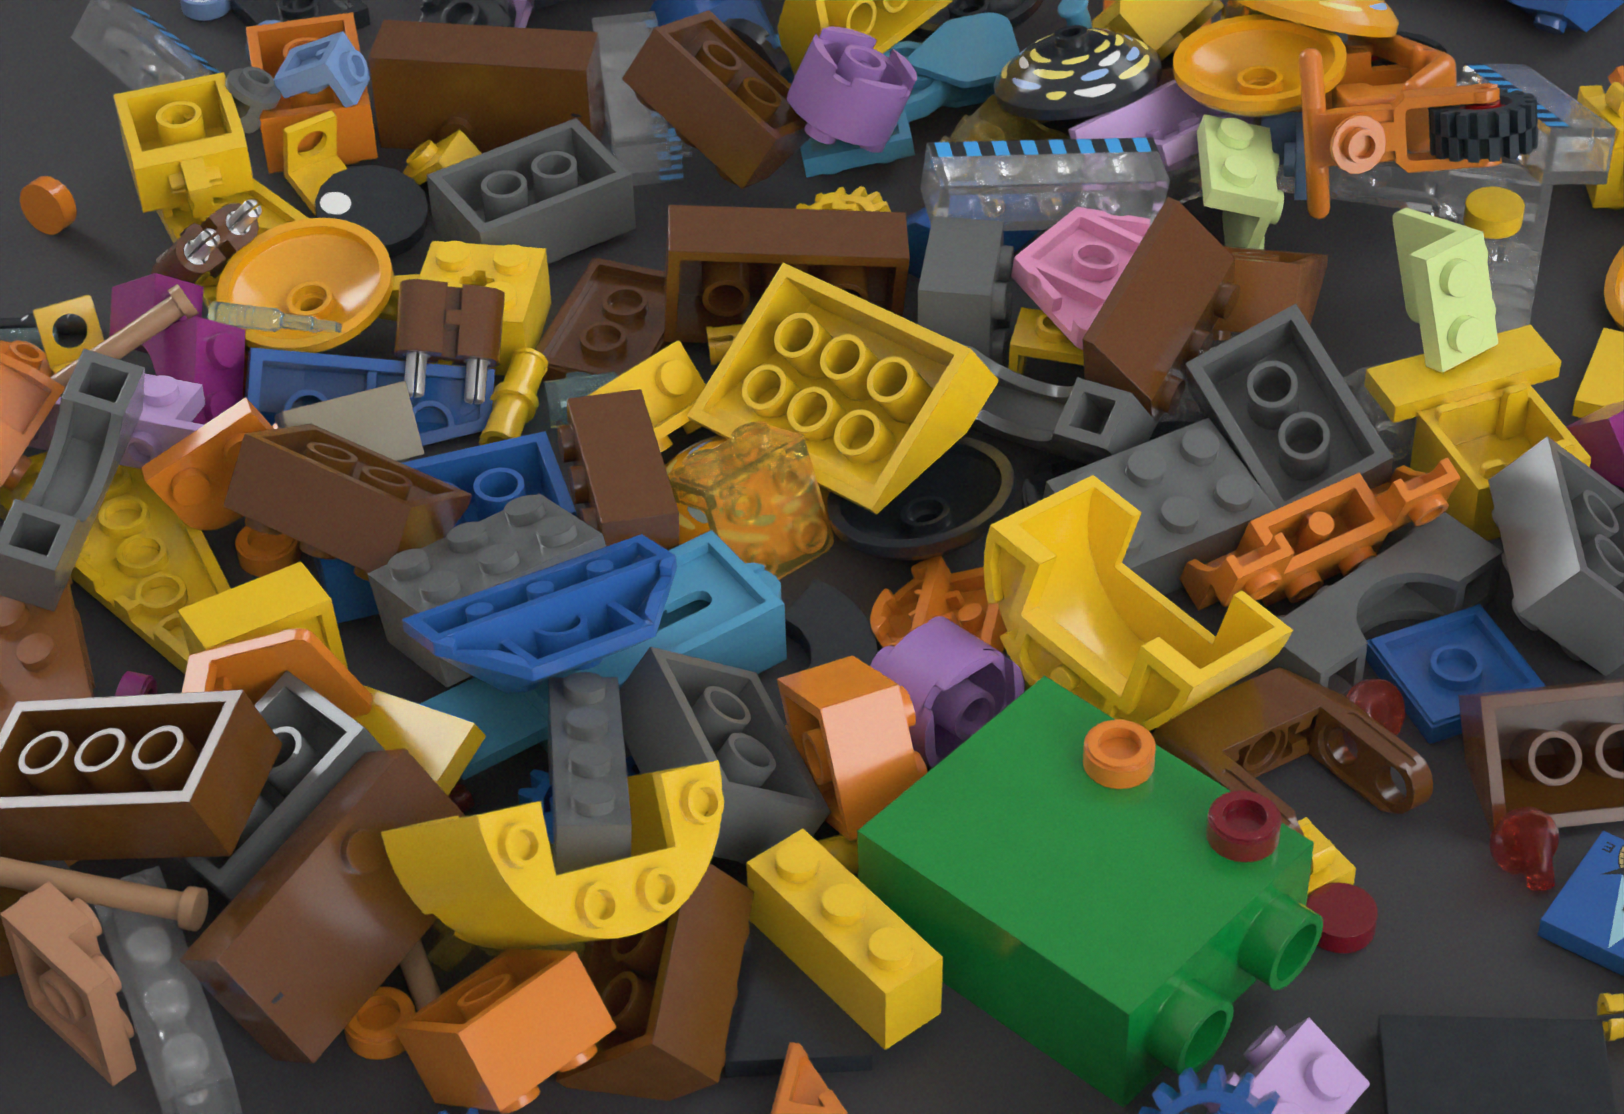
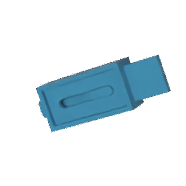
M712 530L669 550L676 555L677 569L655 637L627 650L605 657L599 665L593 668L570 670L554 677H567L573 673L591 672L602 677H618L620 689L649 647L759 674L787 659L785 605L781 600V582L778 581L775 575L765 570L764 565L744 563ZM474 677L420 704L475 723L486 735L484 741L462 773L461 778L463 780L537 743L548 753V679L543 680L542 685L534 690L506 694Z

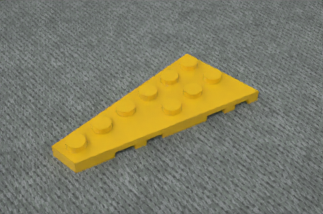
M48 451L28 457L32 459V462L13 491L3 486L1 487L0 518L4 521L14 499L23 501L31 491ZM119 465L72 570L71 577L185 674L189 651L177 610L231 588L202 530L188 526L145 482L142 469Z

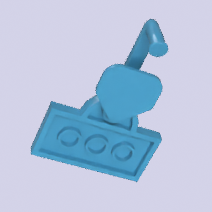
M1062 0L1059 3L1057 12L1061 18L1066 20L1067 26L1082 25L1086 28H1092L1091 17L1087 8L1088 0ZM980 13L951 19L943 23L923 43L912 41L898 42L883 53L889 58L892 49H894L911 63L917 74V80L913 86L912 93L883 151L873 153L858 145L838 139L834 144H824L811 137L800 147L806 178L822 174L832 175L846 169L875 163H890L899 158L913 156L915 152L908 122L925 117L941 106L956 108L996 100L994 91L996 77L1003 67L1020 53L1009 19L998 13ZM776 34L777 40L781 47L779 34Z

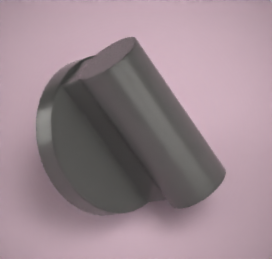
M252 66L245 67L244 69H233L226 78L225 85L232 94L244 133L257 131L261 125L259 117L262 111L275 108L281 98L280 90L275 86L274 79L266 71Z

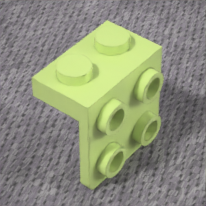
M1204 114L1197 130L1204 206L1223 210L1222 220L1225 246L1264 249L1265 232L1269 224H1277L1284 204V192L1277 189L1276 177L1279 169V154L1273 152L1270 128L1249 124L1237 118L1225 119Z
M1404 208L1394 213L1392 221L1406 312L1412 321L1420 324L1426 367L1443 373L1499 344L1495 321L1496 308L1492 299L1487 263L1488 250L1484 241L1483 231L1410 208Z

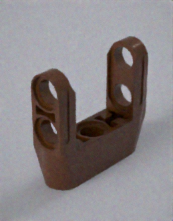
M1281 667L1272 669L1207 698L1159 726L1152 734L1156 745L1230 791H1252L1269 798L1278 807L1281 813V822L1303 836L1304 833L1297 821L1295 810L1255 778L1307 753L1380 811L1403 814L1427 802L1433 793L1431 771L1425 760L1414 749L1344 695ZM1343 729L1348 731L1353 737L1358 750L1357 757L1346 746L1342 734ZM1391 767L1396 769L1405 781L1406 796L1397 789L1390 772Z

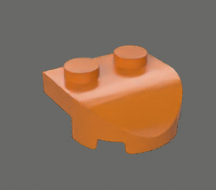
M245 397L143 465L141 469L145 482L188 526L204 531L228 526L244 517L237 512L223 507L245 433L278 429L280 427L277 423L271 426Z
M942 556L926 559L912 566L913 580L904 585L894 595L889 589L885 588L873 605L870 624L882 648L896 646L907 634L917 627L928 623L934 617L942 616L1003 653L1004 645L999 636L1008 631L1001 616L998 602L988 603L984 567L951 573Z

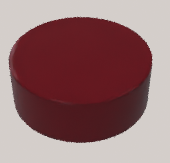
M1243 790L1225 793L1218 797L1209 808L1206 830L1207 840L1214 851L1229 860L1237 862L1262 860L1272 854L1279 844L1282 821L1281 813L1275 803L1262 794Z
M1330 883L1317 888L1311 893L1306 907L1319 914L1323 919V930L1317 946L1334 953H1352L1363 949L1372 941L1376 930L1378 909L1374 899L1365 890L1352 884Z

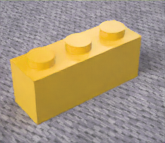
M803 828L746 862L747 887L754 891L749 920L884 1050L941 1014L943 957Z

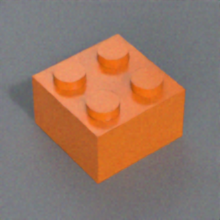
M852 655L777 679L790 737L831 811L825 821L849 841L858 839L857 831L928 773L923 758L917 751L913 750L908 727L915 725L916 717L907 690L883 675L880 671L875 670Z
M533 949L505 950L394 1027L435 1103L467 1107V1109L476 1108L500 1111L501 1114L514 1112L533 1101L540 1093L538 1084L557 1070L559 1072L569 1071L591 1059L597 1052L595 1043L616 1029L610 1014L576 951Z

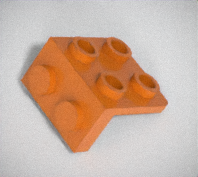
M303 628L287 629L280 633L236 644H227L220 648L189 655L182 693L244 690L255 705L286 671H289L351 718L370 713L373 701L372 694L313 632Z

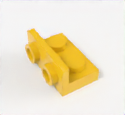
M680 340L587 396L641 389L660 452H663L673 445L668 437V434L682 426L686 434H689L702 427L691 421L687 415L706 384Z

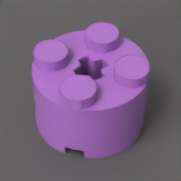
M842 27L823 28L820 36L818 37L815 34L809 44L788 91L787 102L807 122L805 132L813 139L824 144H834L838 139L858 145L867 151L880 153L889 141L917 80L916 71L911 63L894 49H892L889 58L873 49L877 39L867 34Z
M942 616L934 617L928 623L917 627L907 634L896 646H886L881 649L874 657L870 666L907 690L916 717L915 725L908 727L913 750L921 755L925 765L931 769L1025 692L1023 673L1017 664L1008 659L1002 652Z

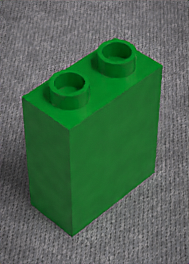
M1043 676L857 831L858 879L943 957L942 982L1124 1108L1165 1067L1179 1076L1183 1070L1192 1068L1195 1073L1201 1070L1216 1053L1230 1028L1234 1013L1232 1003L1257 979L1273 990H1280L1290 984L1306 966L1318 945L1323 930L1322 917L1306 907L1314 842L1281 822L1279 844L1268 857L1254 862H1237L1219 855L1213 850L1207 840L1208 811L1211 804L1218 797L1232 791L1156 745L1153 773L1144 783L1127 789H1113L1096 783L1087 775L1083 766L1084 739L1094 726L1115 719L1048 677Z

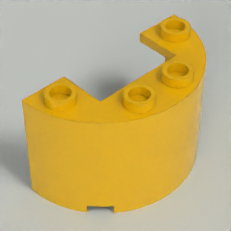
M1091 475L990 525L984 551V582L988 603L998 602L1001 616L1008 631L999 637L1009 657L1020 667L1024 679L1030 686L1034 685L1043 676H1046L1115 720L1132 721L1150 731L1267 664L1287 643L1293 629L1241 590L1233 595L1217 635L1215 636L1122 563L1142 512L1097 477Z
M719 760L627 776L632 822L631 857L556 875L541 801L459 818V815L383 831L381 834L393 870L412 901L424 914H434L444 924L455 930L453 936L468 943L493 949H522L630 936L648 930L672 915L690 897L705 874L714 853L724 809Z

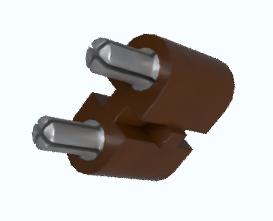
M248 199L243 204L230 203L210 215L201 225L193 223L180 234V238L167 251L156 259L151 274L158 273L200 285L209 275L215 279L222 274V271L233 255L256 237L259 229L257 218L262 213L261 206L259 205L252 210L258 204L253 199Z
M408 279L400 282L394 354L399 358L406 359L404 381H406L409 397L412 398L416 361L414 398L423 397L425 392L427 362L437 363L438 360L452 361V365L466 366L464 401L472 404L475 393V404L484 403L487 368L500 365L505 292L492 287L463 284L461 288L448 286V282L424 279Z

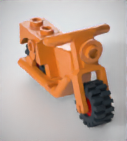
M1348 34V41L1344 43L1347 53L1346 72L1341 81L1326 95L1321 53L1315 48H1307L1299 55L1302 108L1290 112H1302L1307 211L1314 219L1325 218L1330 210L1329 166H1338V168L1350 174H1362L1371 170L1377 163L1395 161L1408 173L1492 167L1501 164L1502 157L1508 159L1518 158L1519 154L1527 155L1532 153V149L1538 148L1537 98L1531 93L1524 94V91L1519 90L1508 93V89H1499L1497 84L1492 83L1457 86L1456 62L1451 55L1399 35L1378 38Z

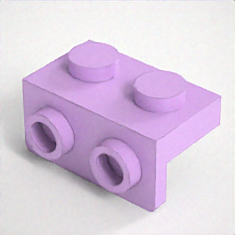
M1309 1017L1284 1032L1277 1025L1267 1029L1245 1050L1243 1055L1250 1062L1246 1069L1239 1076L1235 1072H1231L1226 1076V1083L1237 1086L1239 1080L1247 1072L1254 1074V1086L1251 1093L1258 1099L1267 1093L1276 1091L1280 1098L1271 1114H1345L1371 1084ZM1202 1103L1208 1109L1206 1114L1218 1111L1221 1105L1218 1103Z

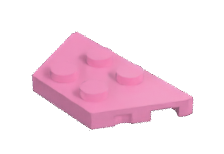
M1076 207L1014 257L1011 277L1076 347L1083 350V337L1148 231L1151 219L1130 215L1115 216L1105 211Z

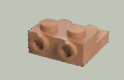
M48 881L35 891L27 893L17 903L0 913L25 998L31 1010L114 1086L137 1070L129 1039L134 1036V1029L128 1017L120 1008L116 995L122 989V985L117 973L100 952L97 937L102 934V928L92 909L80 898L70 901Z

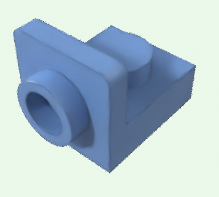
M344 31L290 49L274 77V82L284 98L305 91L308 94H315L330 85L344 107L347 108L358 103L371 75L364 56L354 48Z
M1287 112L1275 116L1261 117V126L1270 128L1272 149L1274 153L1279 154V165H1283V177H1295L1294 200H1307L1302 112Z

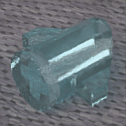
M580 371L566 373L565 379L544 381L550 427L557 428L559 425L568 424V398L587 396L616 378L617 374L615 372L591 375Z

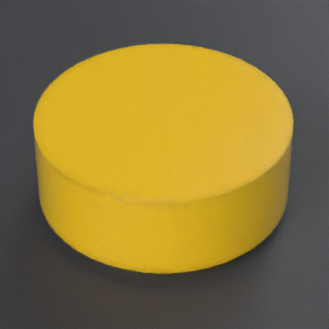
M1501 187L1479 188L1472 191L1466 198L1463 221L1465 226L1483 231L1484 238H1507L1516 234L1521 229L1525 204L1522 198L1511 190Z

